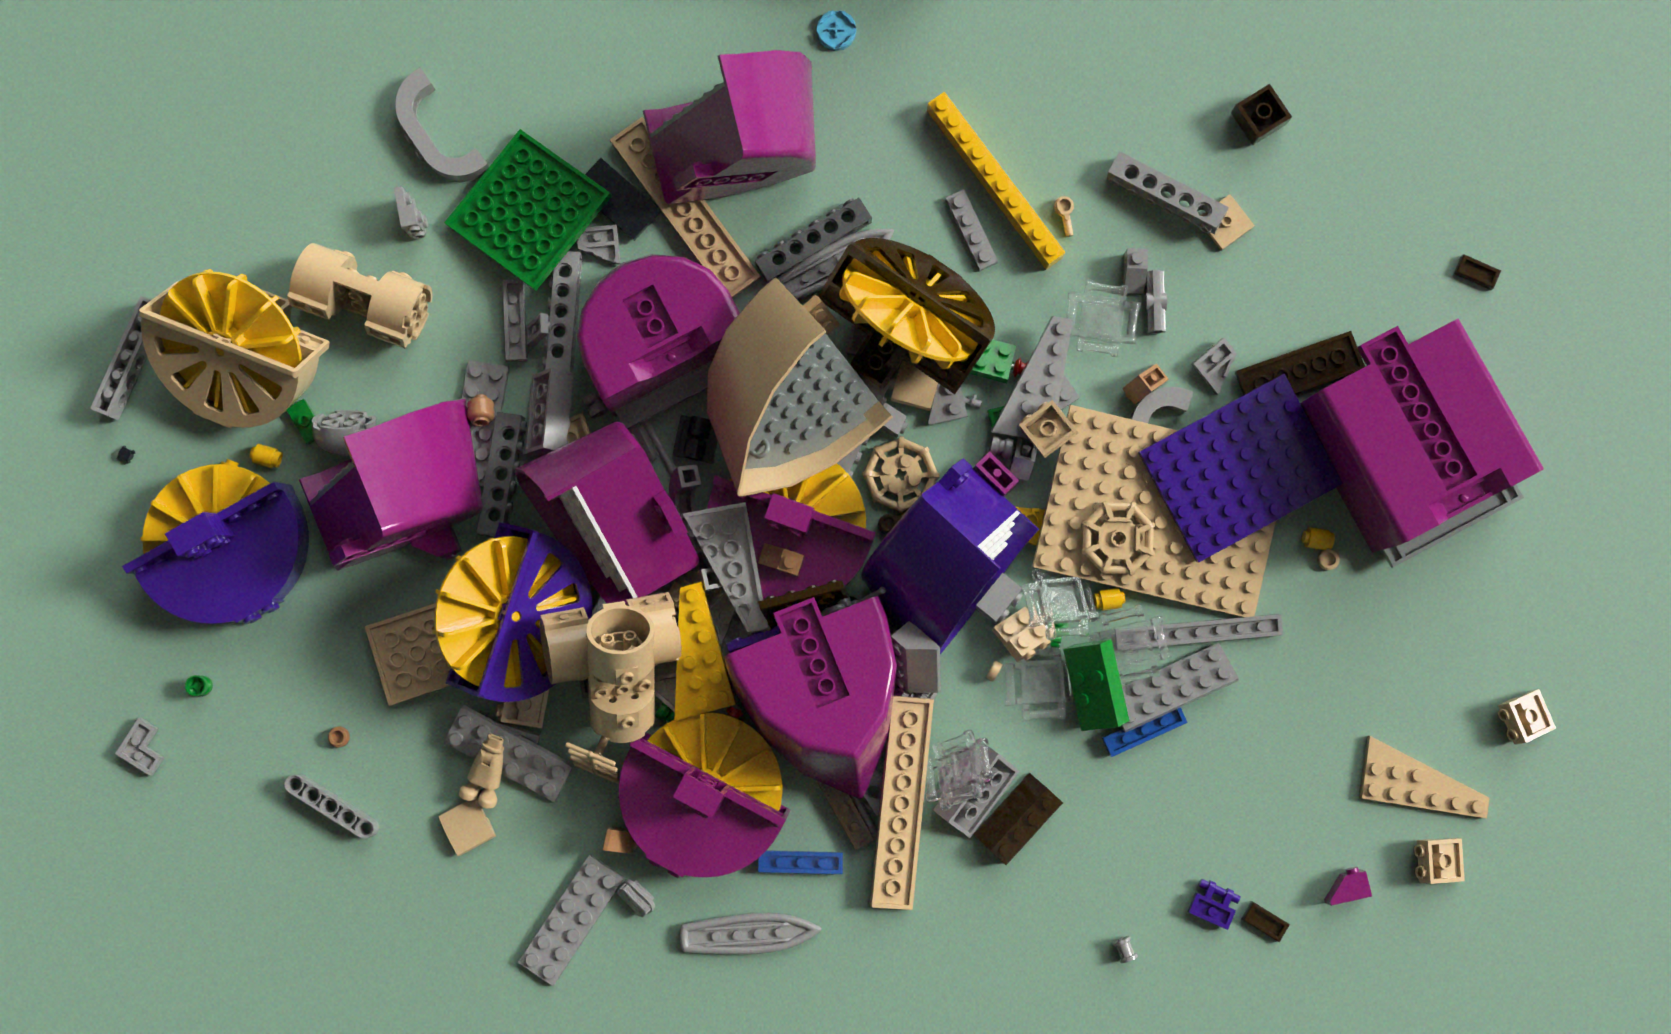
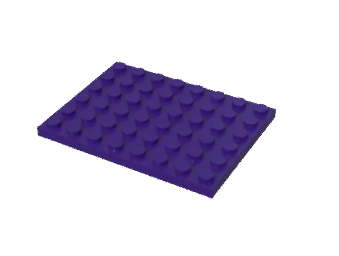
M1285 374L1278 376L1138 452L1196 563L1203 561L1343 484Z

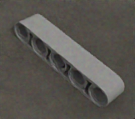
M291 775L285 780L284 787L287 792L358 837L369 838L378 833L379 824L374 818L306 775ZM296 778L301 783L299 789H296L293 785ZM313 789L318 792L316 801L311 798ZM331 800L334 801L336 804V808L333 812L330 811L328 808V804ZM348 811L354 816L351 823L346 820ZM365 823H369L371 826L369 834L363 830Z

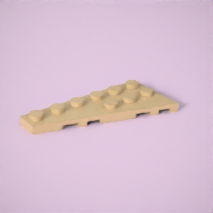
M1367 736L1360 798L1487 819L1489 797L1371 736Z

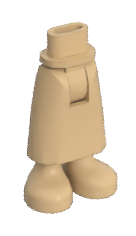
M488 734L487 740L483 742L467 776L470 783L461 786L458 794L460 798L472 801L479 796V806L486 809L496 806L498 799L494 790L499 788L504 751L502 746L503 738L494 734Z

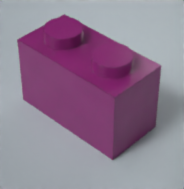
M991 452L987 453L973 468L1004 497L1019 482Z

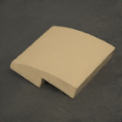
M903 361L899 368L891 401L930 411L938 383L910 363Z
M478 798L466 801L438 816L457 856H461L496 837L489 818L486 817L483 808L478 804Z

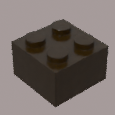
M1270 84L1236 104L1231 111L1232 116L1252 145L1284 127L1292 118Z

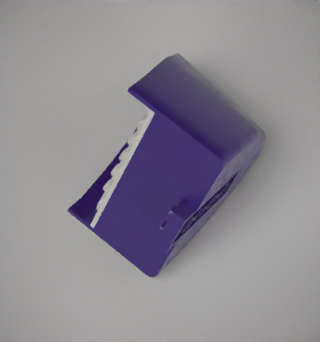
M963 458L954 464L935 485L922 493L866 561L861 577L871 593L880 587L886 589V592L878 597L886 615L897 630L910 621L940 647L941 655L975 612L978 602L1000 575L1007 570L1039 528Z

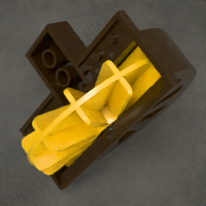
M865 238L854 243L851 242L818 295L827 307L868 334L850 365L855 371L882 390L891 381L903 360H906L947 390L956 394L991 343L995 334V324L991 312L983 299L962 276L930 254L928 255L911 246L888 239Z

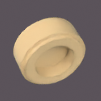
M1327 549L1319 553L1317 562L1322 569L1332 570L1339 565L1340 558L1336 551Z
M997 660L994 661L986 675V679L993 682L1003 664Z

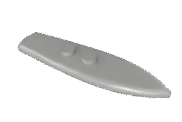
M871 229L842 237L835 243L833 242L823 248L822 251L811 255L804 262L798 263L777 279L797 300L822 290L851 242L854 243L865 238L890 240L894 230Z
M750 913L682 924L679 940L682 951L687 953L761 954L797 946L821 932L822 929L814 923L796 916L780 913Z

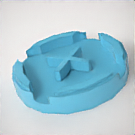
M828 11L818 21L816 30L818 40L829 50L839 51L846 49L855 40V21L845 11Z

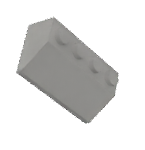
M551 367L532 375L524 447L525 455L543 456L568 444L567 432L570 427L569 413L572 408L571 394L574 388V373Z
M908 621L891 635L897 664L895 684L899 688H904L908 693H938L941 691L940 647L918 627Z
M982 743L941 800H939L933 811L971 838L1020 770L992 748Z

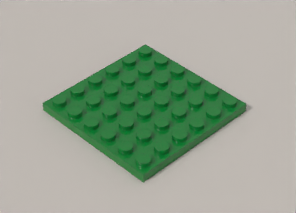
M519 129L444 223L533 290L537 291L610 200L612 194Z

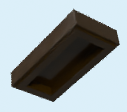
M1463 254L1454 274L1492 290L1495 287L1501 270Z
M1253 901L1242 917L1243 921L1279 943L1290 925Z

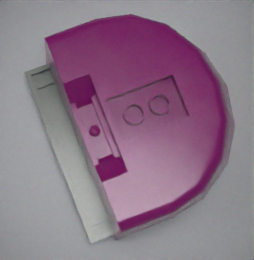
M650 254L623 262L597 282L581 310L577 341L583 365L603 403L614 417L618 416L620 422L627 429H630L707 389L709 367L727 327L740 312L728 289L710 269L685 257Z

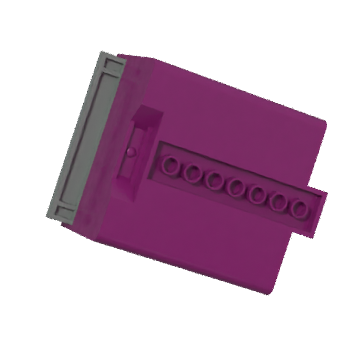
M1459 318L1408 344L1398 326L1363 343L1357 349L1366 363V367L1320 390L1300 403L1343 483L1336 489L1372 553L1381 550L1391 568L1523 499L1524 497L1517 483L1544 470Z

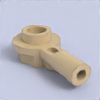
M1061 196L1054 202V211L1059 216H1062L1065 236L1070 237L1074 235L1070 219L1074 203L1069 197Z

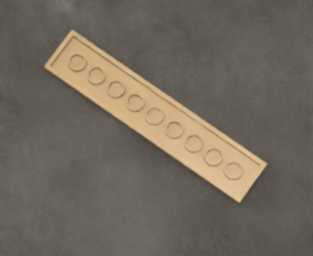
M643 117L610 139L614 148L661 209L699 263L716 275L728 289L732 298L761 279L760 274L705 200L667 204L665 202Z
M893 695L891 720L886 741L870 906L872 908L913 910L934 699Z

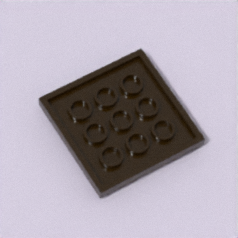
M831 580L825 585L808 586L805 590L788 591L782 596H768L764 600L758 601L762 614L772 629L777 626L773 613L814 597L821 612V610L837 605V602L850 598L842 580Z

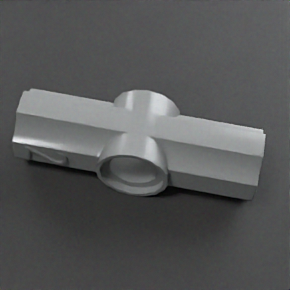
M1147 271L1146 293L1144 295V310L1147 311V333H1165L1167 294L1164 289V271Z

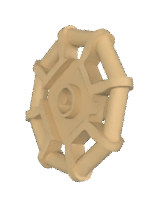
M899 436L898 439L878 447L874 446L864 472H862V476L865 478L872 495V501L896 510L898 513L908 510L922 493L935 485L937 478L940 477V473H937L929 453L930 449L904 439L903 436ZM898 448L899 453L887 458L884 454L887 451ZM904 448L914 451L918 455L915 458L903 453ZM880 458L884 461L880 472L873 471ZM922 458L928 470L925 473H922L918 463ZM901 469L902 472H906L904 480L895 477L897 470ZM874 478H880L883 485L882 490L878 491ZM925 478L928 481L923 492H921L917 488L921 479ZM913 492L916 494V498L903 502V496ZM885 493L895 494L898 496V501L896 502L884 497Z
M1104 501L1093 514L1082 522L1083 548L1081 552L1100 570L1102 575L1129 574L1132 576L1155 553L1153 551L1155 524L1141 512L1134 502L1111 503ZM1112 511H1126L1125 517H1113ZM1106 514L1108 519L1100 527L1094 524ZM1132 515H1134L1143 526L1139 528L1135 526L1130 520ZM1091 530L1097 531V544L1091 545ZM1144 531L1145 547L1140 545V532ZM1117 532H1120V536L1124 537L1120 544H1116V541L1113 540V536H1116ZM1100 549L1101 553L1107 557L1105 562L1093 551ZM1137 550L1142 552V554H1140L1133 562H1131L1130 557L1134 552H1136ZM1113 559H1123L1125 566L1111 565Z

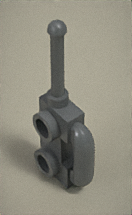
M880 587L859 600L850 601V598L837 602V605L827 607L821 610L820 613L824 617L869 598L884 594L886 589Z

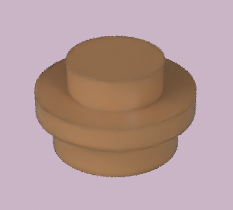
M341 726L334 727L328 734V740L334 747H343L350 739L348 730Z

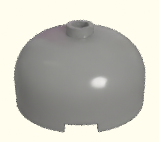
M336 410L335 413L324 416L321 413L312 418V433L316 444L328 453L344 457L350 456L343 440L344 436L376 426L375 415L369 417L367 412L359 410Z

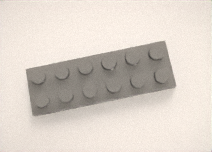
M468 360L461 399L466 400L467 406L471 398L478 394H483L494 402V420L487 426H475L469 421L479 485L484 487L497 412H502L510 367Z
M1217 643L1123 686L1122 689L1130 720L1121 725L1124 732L1133 730L1239 681V677L1221 645Z
M463 705L444 743L475 759L483 742L487 740L488 734H494L503 738L502 774L555 802L574 764Z
M590 854L518 963L554 986L625 877Z

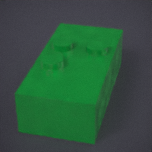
M1112 639L1074 644L1063 649L1081 731L1115 728L1129 722Z

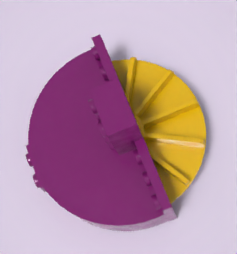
M837 463L794 486L746 496H738L732 478L727 480L715 475L712 482L714 486L707 509L746 502L763 600L768 596L778 597L785 595L788 591L805 590L808 586L825 585L831 580H842L846 587L861 570L870 552L876 532L866 529L865 507L859 489L850 475ZM764 543L804 555L805 558L799 576L759 564L758 561Z
M706 712L676 721L672 720L658 729L653 735L645 732L644 737L630 743L629 746L631 747L624 760L620 774L619 802L622 817L630 835L646 854L650 864L668 869L667 872L677 878L679 876L684 877V875L706 878L718 877L733 873L750 865L771 846L791 811L781 804L783 791L782 775L776 756L769 744L755 729L745 722L721 713Z

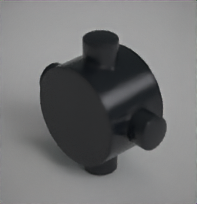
M122 446L117 458L130 463V460L134 457L135 450Z

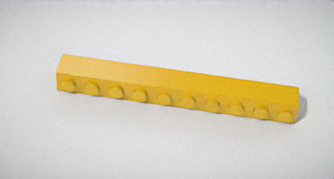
M943 92L931 100L927 105L928 114L1043 267L1047 270L1060 261L1065 254L1063 248L947 94Z

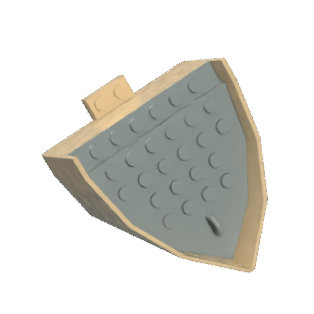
M776 277L754 296L727 327L708 370L707 414L738 496L796 485L838 463L893 418L827 336L840 324L817 295H814L802 306Z

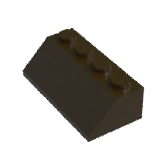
M1028 773L973 835L1007 865L1063 802L1031 773Z

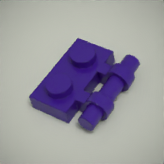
M1201 879L1198 886L1205 889V893L1201 895L1195 892L1187 912L1228 930L1236 910L1229 907L1231 901L1238 904L1241 896L1235 894L1229 888L1224 889L1217 886L1211 880L1208 882ZM1213 893L1223 897L1221 903L1211 899Z

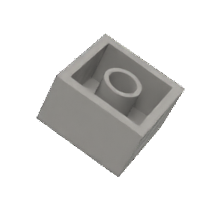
M1002 573L978 602L976 610L994 625L997 622L1001 623L1009 615L1008 609L1010 606L1015 607L1022 599V588Z

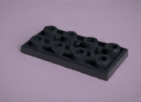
M602 158L585 174L612 194V197L600 212L634 241L662 212L659 207Z

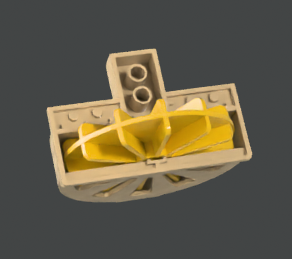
M211 269L204 270L203 272L187 276L179 282H175L139 309L144 349L160 381L175 398L192 410L193 414L228 428L261 426L283 414L309 388L317 371L319 357L329 349L330 341L300 330L299 327H293L290 323L292 306L289 300L249 283L247 276L244 274L236 277L226 273L213 272Z

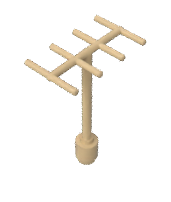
M601 736L594 753L569 742L565 744V747L569 748L568 753L571 754L570 759L573 760L572 764L619 784V774L616 773L618 768L614 767L616 762L602 756L609 738Z

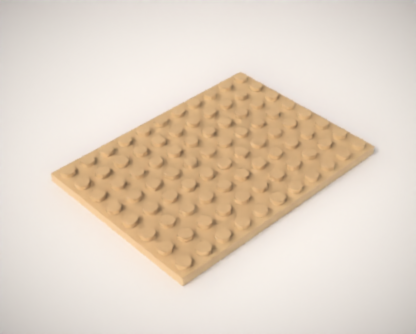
M1069 405L1067 418L1077 429L1078 434L1059 448L1032 567L1241 617L1255 616L1276 521L1196 563L1138 453L1177 430ZM1104 501L1111 503L1134 502L1141 512L1155 524L1153 533V551L1155 553L1132 576L1129 574L1102 575L1100 570L1081 552L1083 548L1082 522L1093 514ZM1112 511L1113 517H1125L1126 511ZM1106 514L1094 524L1100 527L1108 519ZM1132 515V517L1130 518L1132 523L1138 528L1143 526L1138 521V519L1134 515ZM1091 530V545L1097 544V531ZM1145 531L1140 532V545L1144 547ZM1117 532L1116 536H1113V540L1116 541V544H1120L1124 537L1120 536V532ZM1100 549L1093 551L1105 562L1107 557L1101 553ZM1139 550L1134 552L1130 557L1131 562H1133L1140 554H1142V552H1140ZM1123 559L1112 560L1111 565L1125 566Z

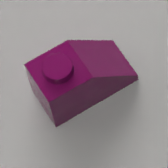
M452 527L411 542V546L446 560L457 557V553L462 551Z
M1358 867L1345 869L1346 872L1339 874L1325 897V903L1332 906L1372 897L1366 871L1358 869Z

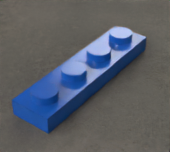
M1178 708L1126 733L1122 728L1102 737L1110 757H1113L1188 722L1182 709Z
M766 850L759 857L758 872L843 874V852Z

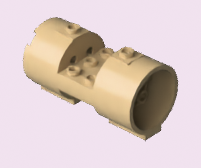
M316 243L309 244L300 254L292 272L290 289L287 295L292 307L327 320L330 319L331 315H337L342 309H346L367 317L364 324L367 335L405 349L411 343V339L416 340L429 315L427 312L428 302L431 303L433 297L431 286L412 280V277L404 272L398 273L395 271L387 272L378 281V279L371 275L364 276L357 272L358 265L355 256L350 252L332 250Z
M669 592L627 599L626 606H632L644 611L653 621L654 666L679 660V657H681L680 631L674 617L676 615L674 602ZM584 607L541 615V644L551 684L576 680L583 681L588 678L586 628L590 619H588Z
M625 601L603 604V609L590 618L586 628L590 724L598 736L601 734L614 743H628L644 737L645 732L650 727H653L655 720L654 624L644 611L632 606H626Z

